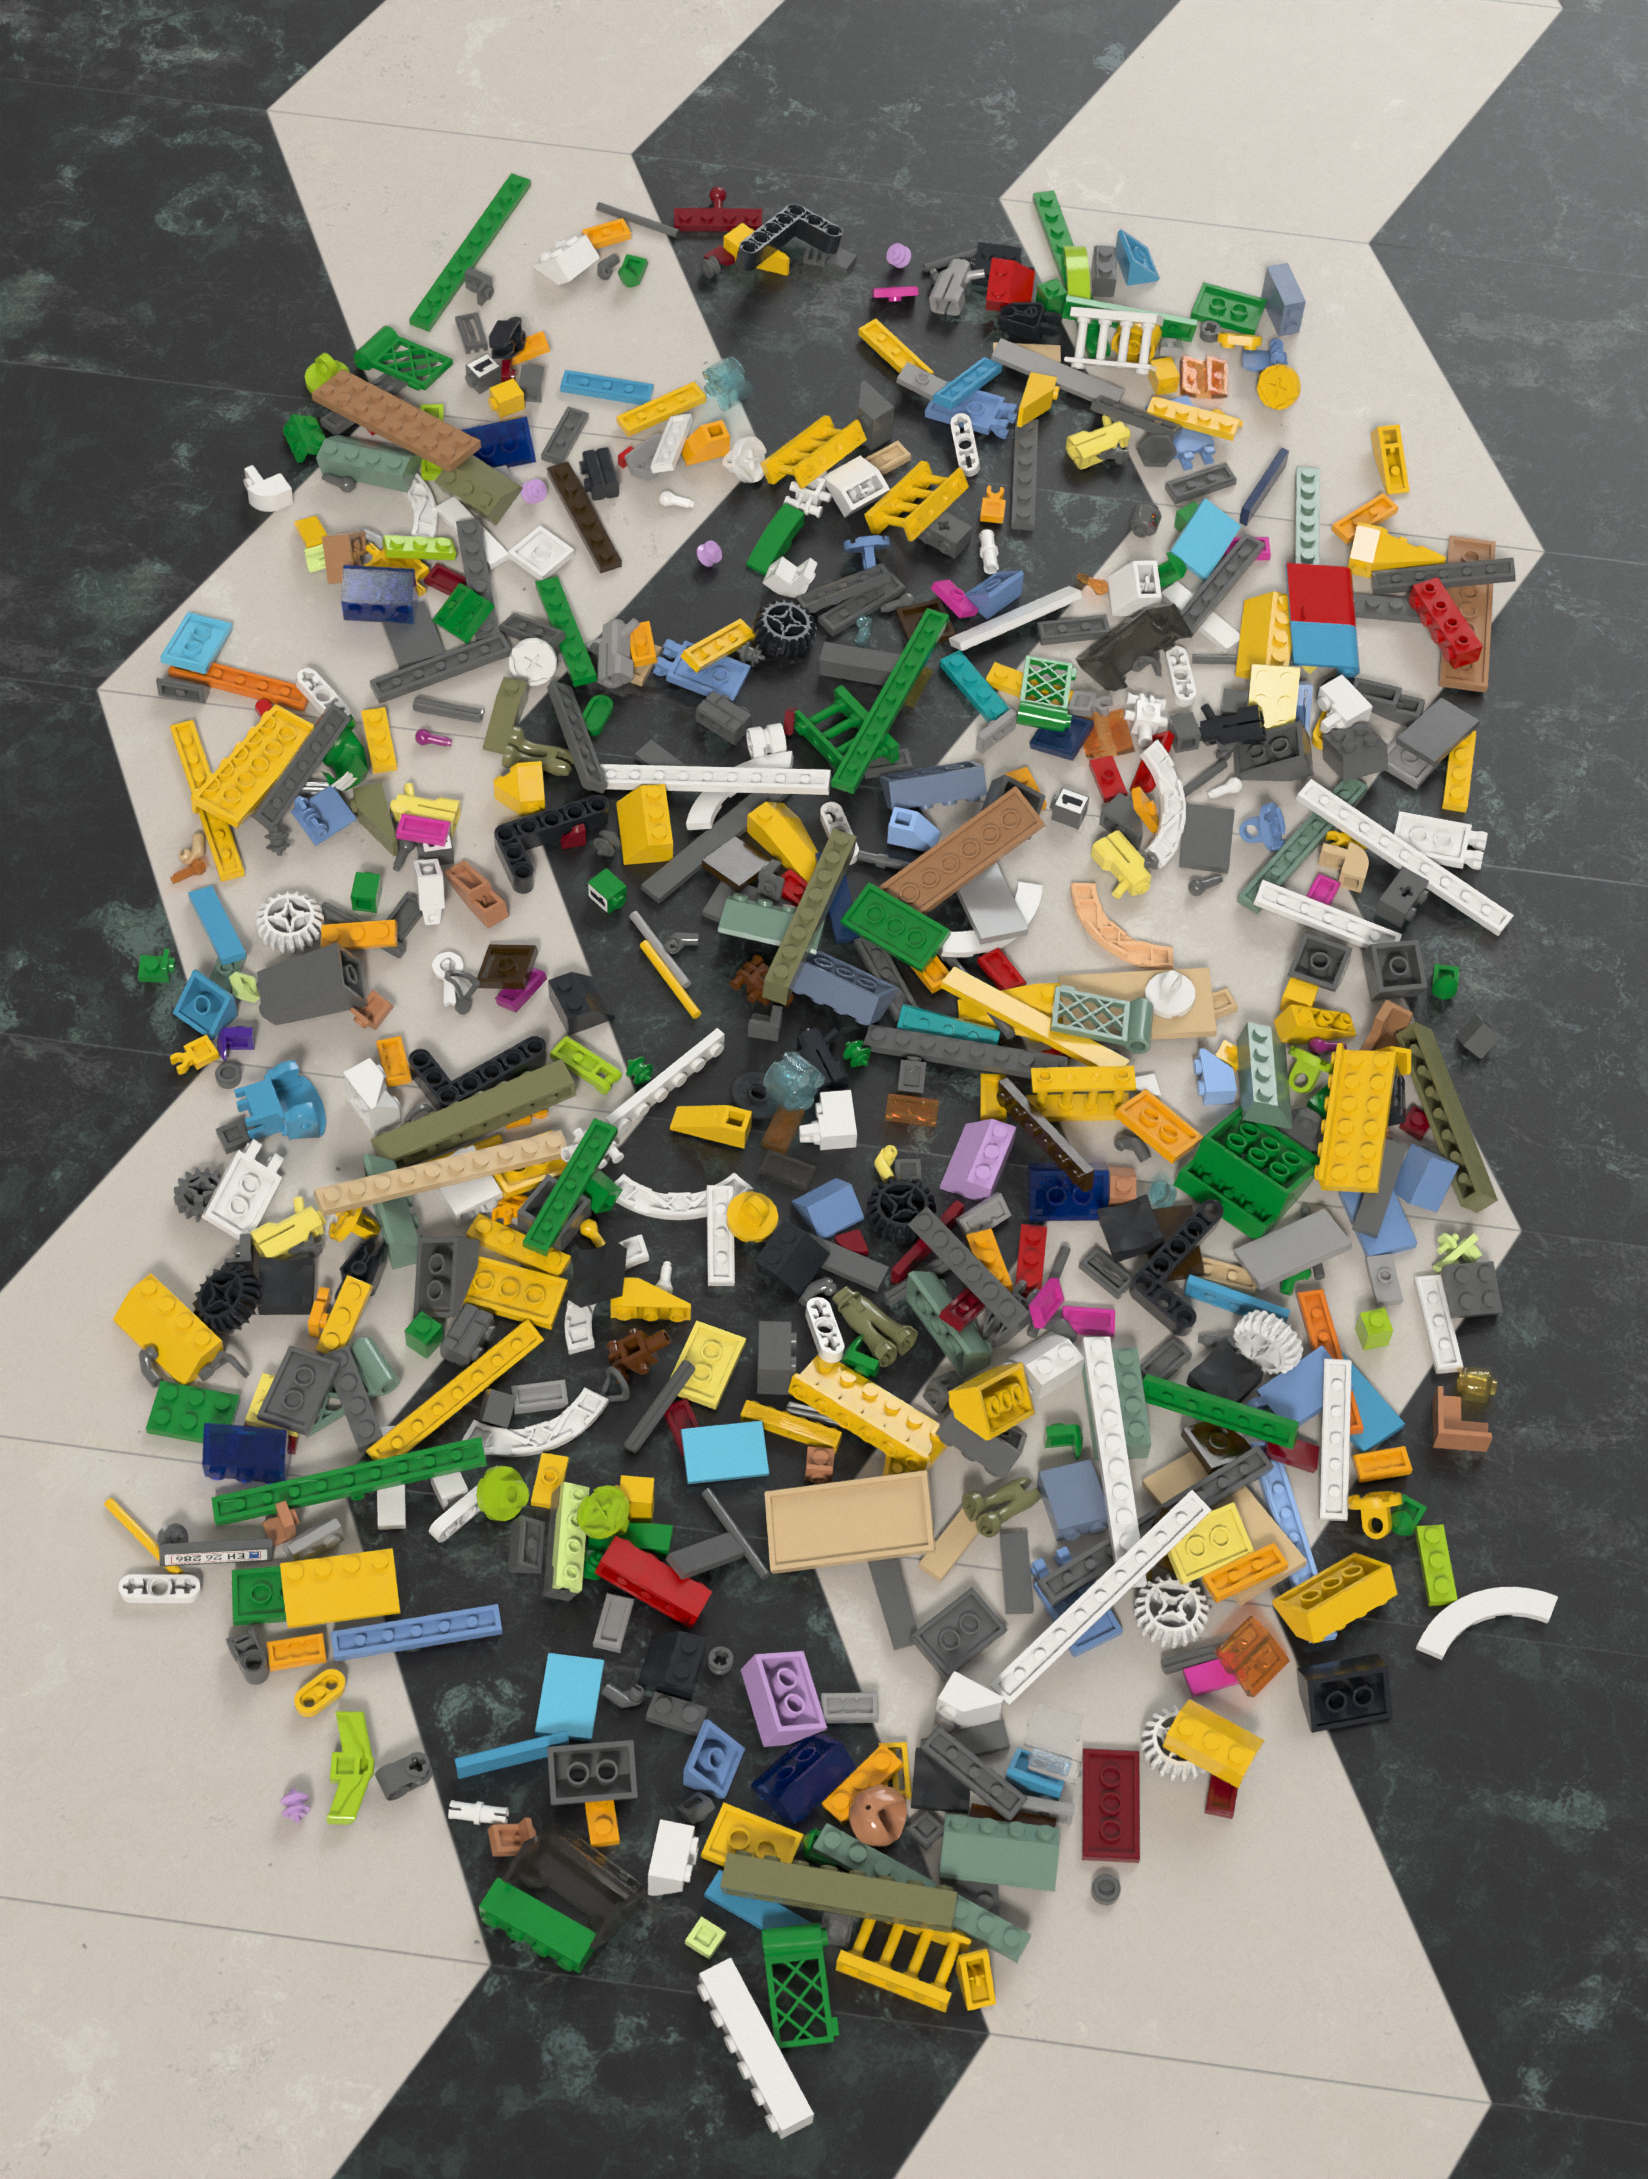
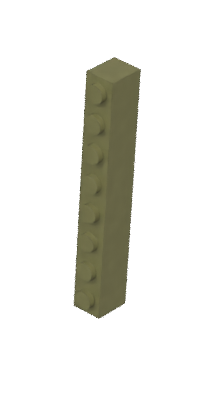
M833 828L764 979L763 998L783 1005L787 1004L852 860L857 836Z
M1414 1022L1395 1034L1400 1048L1411 1049V1077L1441 1156L1459 1165L1452 1185L1460 1206L1478 1213L1498 1201L1434 1033L1432 1029Z
M562 1059L548 1062L543 1067L532 1072H524L513 1080L501 1082L496 1087L487 1091L477 1092L468 1099L453 1102L442 1110L429 1112L423 1118L413 1122H406L399 1128L378 1134L375 1138L371 1139L374 1153L377 1157L395 1161L397 1169L412 1166L577 1096L575 1083Z
M741 1850L735 1851V1854L727 1853L720 1885L723 1894L952 1934L958 1905V1893L954 1892L952 1887L946 1885H936L935 1888L925 1887L923 1882L916 1880H907V1883L895 1882L894 1877L887 1875H878V1878L866 1877L867 1874L862 1871L850 1870L849 1873L838 1872V1868L829 1865H821V1868L809 1867V1863L800 1860H793L792 1864L781 1862L780 1858L765 1855L763 1859L752 1857V1853Z

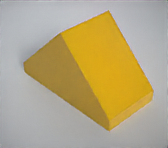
M987 1948L958 1955L955 1970L967 2010L970 2011L996 2004Z

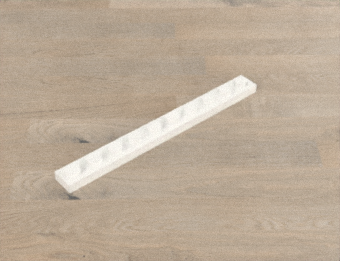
M600 764L608 786L606 789L635 790L643 785L665 784L666 791L829 795L831 770Z
M1311 779L1296 797L1298 802L1399 870L1405 867L1429 880L1427 889L1495 935L1499 936L1512 920L1513 914Z
M1083 1337L1082 1348L1113 1561L1115 1564L1140 1540L1110 1337ZM1146 1575L1132 1588L1145 1587L1147 1583Z
M1191 1490L990 1683L994 1690L1004 1697V1700L1009 1705L1013 1703L1212 1510Z

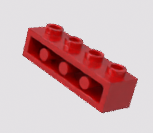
M1439 578L1413 585L1409 596V604L1419 615L1422 625L1430 632L1433 642L1441 649L1444 659L1450 663L1453 669L1479 661L1483 646Z
M617 1536L613 1539L595 1571V1574L690 1629L693 1627L712 1593L711 1590L707 1589L699 1581H693L690 1578L681 1580L672 1567L659 1561L653 1554L645 1553L636 1548L629 1540L621 1539Z

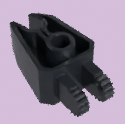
M1013 302L1000 308L1002 316L997 317L1000 328L1011 335L1032 341L1041 339L1042 335H1057L1059 328L1055 325L1060 324L1062 321L1060 314L1045 311V307L1041 302Z
M516 316L508 320H497L489 335L492 359L514 358L524 350L526 333L522 330L521 317Z
M371 1237L355 1249L340 1267L342 1282L335 1293V1300H337L347 1275L374 1286L369 1297L375 1295L386 1266V1243H383L372 1254L375 1248V1240Z

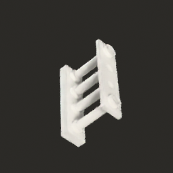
M1071 307L1070 316L1076 318L1079 323L1075 357L1064 358L1065 362L1071 364V368L1084 369L1085 365L1130 369L1135 370V374L1149 375V371L1157 372V367L1148 364L1152 329H1155V326H1163L1164 317L1150 313ZM1091 320H1096L1100 324L1096 360L1084 359L1087 327ZM1112 322H1119L1122 329L1117 361H1106L1105 354L1109 326H1112ZM1133 324H1142L1141 328H1143L1139 364L1126 362L1130 330L1133 328Z

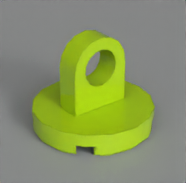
M322 353L315 359V363L311 364L306 370V387L312 393L343 369L349 372V369L344 363L333 360L329 354Z
M1294 1045L1290 1047L1287 1054L1297 1058L1288 1079L1291 1089L1295 1092L1306 1094L1312 1091L1322 1071L1333 1074L1334 1067H1332L1331 1063ZM1301 1074H1306L1308 1083L1306 1086L1299 1088L1296 1084L1297 1077Z
M495 1466L489 1468L485 1472L484 1478H480L477 1485L476 1497L478 1507L490 1520H510L527 1504L529 1500L528 1487L520 1474L512 1467Z
M606 1485L594 1489V1493L590 1496L586 1495L578 1508L576 1518L583 1532L594 1539L608 1538L613 1534L622 1535L627 1532L630 1522L628 1519L630 1504L628 1497L615 1486Z

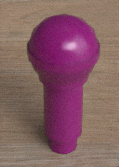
M420 729L415 734L416 742L422 746L427 744L445 747L452 745L453 739L431 734L426 729Z
M1315 1037L1309 1041L1308 1049L1315 1055L1325 1051L1336 1052L1337 1043L1342 1042H1327L1319 1037ZM1343 1044L1345 1050H1347V1044Z

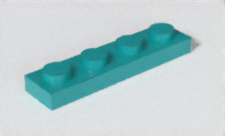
M960 650L940 660L939 666L988 723L992 720H997L1010 710Z
M906 1004L902 1005L897 1029L992 1045H998L1001 1034L1000 1029Z

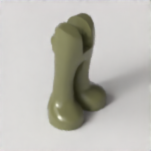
M513 727L509 745H506L503 753L502 767L511 768L516 763L542 761V771L558 777L570 774L572 770L570 765L574 764L569 750L530 742L525 739L522 728Z
M1022 1476L1008 1482L985 1497H982L978 1491H970L963 1495L962 1505L969 1521L977 1520L976 1528L978 1532L985 1537L992 1538L1000 1532L1001 1524L1033 1507L1042 1498V1495L1038 1488L1025 1492L1024 1490L1031 1484V1480L1027 1476ZM1003 1502H1009V1504L1002 1507L1001 1509L996 1510L994 1512H989Z

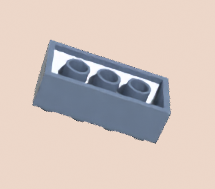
M974 760L879 775L887 807L892 811L894 807L910 810L909 808L919 807V809L924 810L933 808V804L942 803L944 806L957 804V800L961 799L973 802L980 800V796L987 795L984 766Z
M818 950L816 954L809 953L792 992L806 994L812 997V1001L818 1004H827L833 1007V1010L839 1014H848L854 1017L856 1022L870 1025L881 1019L898 993L899 988Z

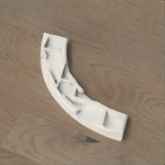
M416 472L408 493L402 492L408 499L414 513V524L410 536L436 538L438 515L435 508V499L429 486Z
M1157 739L1139 756L1150 770L1160 798L1158 829L1150 845L1144 851L1147 854L1153 853L1157 856L1159 860L1158 867L1161 869L1172 858L1179 846L1178 843L1186 821V803L1182 782L1178 780L1173 768L1175 765Z
M792 751L779 752L754 758L736 766V768L792 769L794 757ZM702 792L689 812L686 822L687 830L712 829L714 819L721 809L723 801L727 797L731 798L737 792Z
M1018 882L1014 900L1028 927L1038 909L1043 885ZM974 930L951 932L950 937L941 948V956L971 957L973 954L988 953L998 947L1006 946L1017 937L980 945Z
M736 1173L731 1174L728 1178L716 1184L733 1186V1198L742 1192L753 1191V1188ZM625 1174L614 1182L623 1190L616 1203L636 1213L666 1220H689L707 1217V1190L693 1194L691 1192H668V1194H663L638 1184Z
M642 1234L619 1243L627 1248L625 1271L640 1263L649 1261V1255ZM568 1300L565 1316V1337L569 1355L595 1348L592 1335V1319L596 1304L580 1308Z
M584 1388L577 1399L561 1415L548 1422L545 1421L537 1425L528 1426L525 1429L508 1430V1428L494 1427L473 1420L462 1441L482 1437L485 1454L492 1456L522 1457L544 1453L566 1444L583 1433L601 1415L609 1400Z
M1499 1587L1472 1593L1460 1598L1441 1611L1423 1633L1416 1649L1442 1660L1451 1643L1466 1628L1500 1615L1526 1617L1548 1623L1558 1596L1521 1587Z

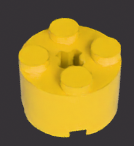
M1120 323L1111 342V348L1117 354L1122 329ZM1133 324V328L1130 330L1127 363L1139 364L1143 334L1142 324ZM1155 326V329H1152L1148 362L1153 359L1161 340L1160 326Z

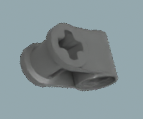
M248 1628L246 1633L233 1639L230 1637L226 1638L230 1653L235 1662H237L246 1681L254 1685L262 1684L269 1676V1669L265 1654L253 1628ZM252 1665H261L258 1669H249Z
M414 1752L396 1762L381 1767L375 1772V1777L386 1800L393 1801L428 1783L432 1778L433 1772L427 1755L422 1752ZM419 1765L423 1770L418 1772L414 1767Z

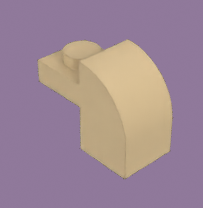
M1349 842L1348 849L1323 843L1318 865L1341 871L1338 881L1341 883L1340 887L1361 893L1369 866V860L1365 851L1352 842Z

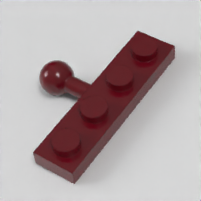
M716 186L709 193V198L714 203V208H674V228L680 231H732L743 223L756 231L762 226V208H722V203L726 200L727 194L724 188Z

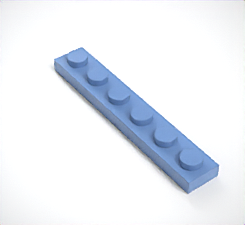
M498 1604L331 1631L330 1633L334 1661L337 1662L502 1634Z

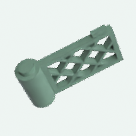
M1063 984L1060 987H1055L1050 1031L1123 1045L1129 1052L1134 1054H1143L1150 1050L1154 1005L1149 1000L1137 998L1129 1002L1076 991V987ZM1060 996L1070 998L1073 1004L1066 1007L1060 1001ZM1084 1003H1094L1098 1009L1090 1012ZM1078 1007L1085 1016L1077 1019L1070 1011ZM1109 1008H1120L1123 1011L1121 1015L1115 1017ZM1103 1013L1110 1021L1102 1025L1095 1016ZM1065 1015L1071 1021V1024H1059L1057 1021L1059 1017ZM1090 1020L1096 1029L1088 1030L1082 1023ZM1114 1025L1121 1032V1035H1113L1107 1028Z
M361 1337L355 1340L350 1351L362 1383L368 1390L367 1396L369 1401L376 1396L391 1393L400 1384V1379L375 1341L369 1337ZM332 1384L319 1412V1420L313 1425L309 1436H306L307 1438L345 1416L342 1407L337 1411L327 1410L330 1398L339 1399L337 1393H332L334 1384Z

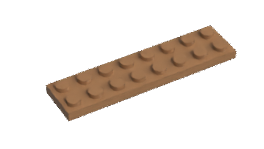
M343 369L311 393L313 401L450 473L481 448V442L477 438Z
M1449 536L1447 564L1495 559L1496 542ZM1494 584L1445 588L1483 647L1479 661L1453 669L1450 663L1444 659L1441 651L1440 687L1486 693L1489 675Z
M1015 786L878 888L925 915L1046 825Z

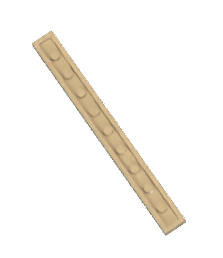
M561 1130L314 1189L313 1195L323 1217L562 1159L561 1150L568 1145Z

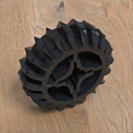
M784 599L780 603L776 600H773L771 604L766 602L763 607L759 608L753 620L752 630L753 634H755V641L760 642L761 648L766 647L767 653L775 652L776 657L779 654H783L785 658L789 654L794 658L798 653L803 655L812 646L816 637L814 616L809 615V609L802 610L801 604L798 606L794 605L793 600L790 603H786Z
M899 1176L897 1181L894 1182L889 1177L887 1185L880 1182L878 1189L873 1188L871 1197L867 1200L866 1214L869 1217L868 1222L874 1226L873 1230L875 1233L882 1232L881 1237L883 1239L889 1236L892 1243L896 1239H901L904 1245L906 1239L909 1238L914 1243L918 1235L908 1224L920 1212L917 1211L913 1202L917 1203L921 1210L927 1206L935 1214L937 1212L934 1195H929L930 1190L928 1187L922 1188L921 1181L914 1184L911 1177L907 1181H902L901 1176ZM881 1207L885 1208L886 1212L891 1215L890 1219L884 1215Z
M233 1263L230 1266L222 1265L220 1270H213L212 1276H206L204 1284H199L201 1287L200 1291L194 1293L197 1300L192 1303L196 1308L193 1313L212 1332L221 1335L226 1333L233 1334L235 1329L242 1330L244 1323L250 1324L249 1318L251 1315H256L255 1308L261 1306L258 1299L263 1296L260 1291L262 1286L256 1275L246 1267L234 1265Z

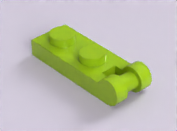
M566 1035L550 1052L551 1059L554 1061L562 1059L568 1070L593 1085L603 1095H607L611 1090V1085L617 1083L622 1078V1073L616 1067ZM601 1072L606 1075L604 1079L599 1076Z

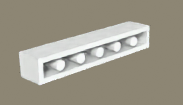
M729 1958L699 1973V1985H697L699 1995L704 2002L709 2001L713 2009L710 2011L711 2017L717 2028L722 2026L726 2034L724 2041L731 2054L735 2052L740 2062L737 2063L738 2069L744 2080L750 2079L754 2087L751 2089V2093L757 2105L764 2106L768 2114L765 2116V2120L771 2132L777 2131L780 2139L813 2123L814 2114L732 1959Z

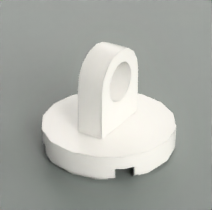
M742 437L735 443L733 450L724 456L723 466L729 472L735 473L738 479L744 483L758 482L765 475L760 463L765 460L766 448L757 437Z
M527 638L519 641L513 647L509 656V668L516 679L527 682L528 686H539L549 681L555 673L557 656L554 649L546 641L538 638Z
M1171 970L1170 972L1154 976L1148 982L1145 988V999L1154 1005L1153 1013L1163 1018H1172V1016L1178 1015L1181 1017L1186 1015L1195 1003V988L1187 977L1175 970Z

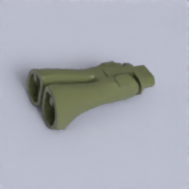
M846 1286L833 1296L832 1300L838 1305V1311L859 1335H864V1342L870 1349L873 1358L879 1360L881 1367L889 1366L896 1360L897 1352L902 1356L914 1345L918 1332L913 1327L894 1321L858 1291L853 1292Z

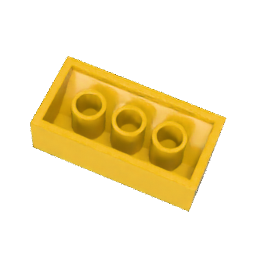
M1273 591L1244 600L1235 676L1250 680L1251 664L1289 666L1291 636L1287 594Z
M151 1273L130 1289L113 1318V1322L141 1349L145 1350L148 1346H153L158 1354V1358L154 1361L181 1385L189 1386L199 1377L198 1373L207 1364H211L219 1351H224L222 1340Z
M1022 1362L993 1367L948 1391L949 1406L954 1412L955 1419L984 1440L993 1439L1035 1414Z
M393 1548L280 1563L288 1629L400 1613Z
M1353 1553L1273 1599L1272 1604L1297 1637L1311 1643H1318L1336 1630L1345 1628L1346 1624L1353 1620L1364 1617L1367 1612L1375 1607L1386 1604L1389 1599L1397 1595L1391 1565L1358 1553Z

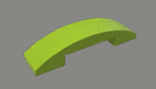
M1063 246L1067 295L1090 299V275L1086 247Z

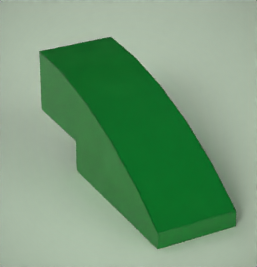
M784 503L760 537L746 566L766 576L769 566L780 559L791 547V540L804 526L805 513Z
M629 1523L625 1534H613L603 1539L589 1537L587 1550L605 1554L613 1539L617 1536L621 1539L629 1540L636 1548L645 1553H651L658 1559H666L671 1549L673 1525Z

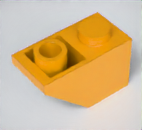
M723 420L700 425L686 439L681 451V456L686 466L723 457L730 451V435Z

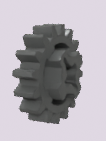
M206 1167L204 1172H200L199 1168H195V1174L193 1175L188 1171L185 1172L186 1179L179 1178V1186L174 1187V1202L177 1205L178 1212H185L186 1219L195 1216V1220L198 1223L221 1180L220 1172L216 1170L211 1174L209 1167Z

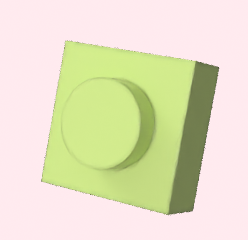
M234 972L229 977L235 998L255 1003L260 998L255 977L239 972Z
M701 1917L686 1938L685 1944L710 1960L725 1938L726 1932Z

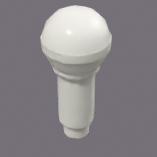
M668 490L661 492L659 496V502L665 507L672 505L685 508L694 507L695 501L675 496V494Z
M1231 777L1224 785L1210 790L1207 793V797L1210 800L1227 793L1237 794L1242 790L1243 784L1239 778Z
M665 1261L661 1267L660 1280L655 1286L672 1294L673 1287L670 1282L672 1267L670 1262Z

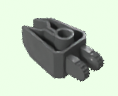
M1021 1280L1013 1288V1292L1010 1293L1030 1312L1028 1305L1040 1290L1037 1288L1033 1289L1025 1299L1021 1294L1025 1291L1027 1282ZM989 1311L983 1327L982 1339H987L994 1331H999L994 1338L993 1346L996 1348L1008 1343L1031 1322V1313L1010 1331Z

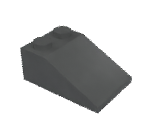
M1301 721L1266 730V741L1241 745L1233 751L1235 777L1240 780L1293 781L1314 775L1310 736Z
M463 1237L418 1238L413 1318H416L421 1311L431 1318H456L478 1268L479 1240Z

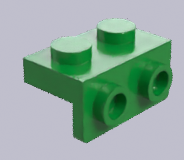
M292 414L283 429L284 436L296 461L299 463L304 461L307 454L318 455L323 441L326 439L316 417Z

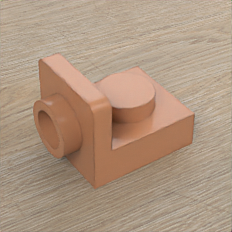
M808 1446L805 1481H811L814 1484L832 1483L835 1449Z

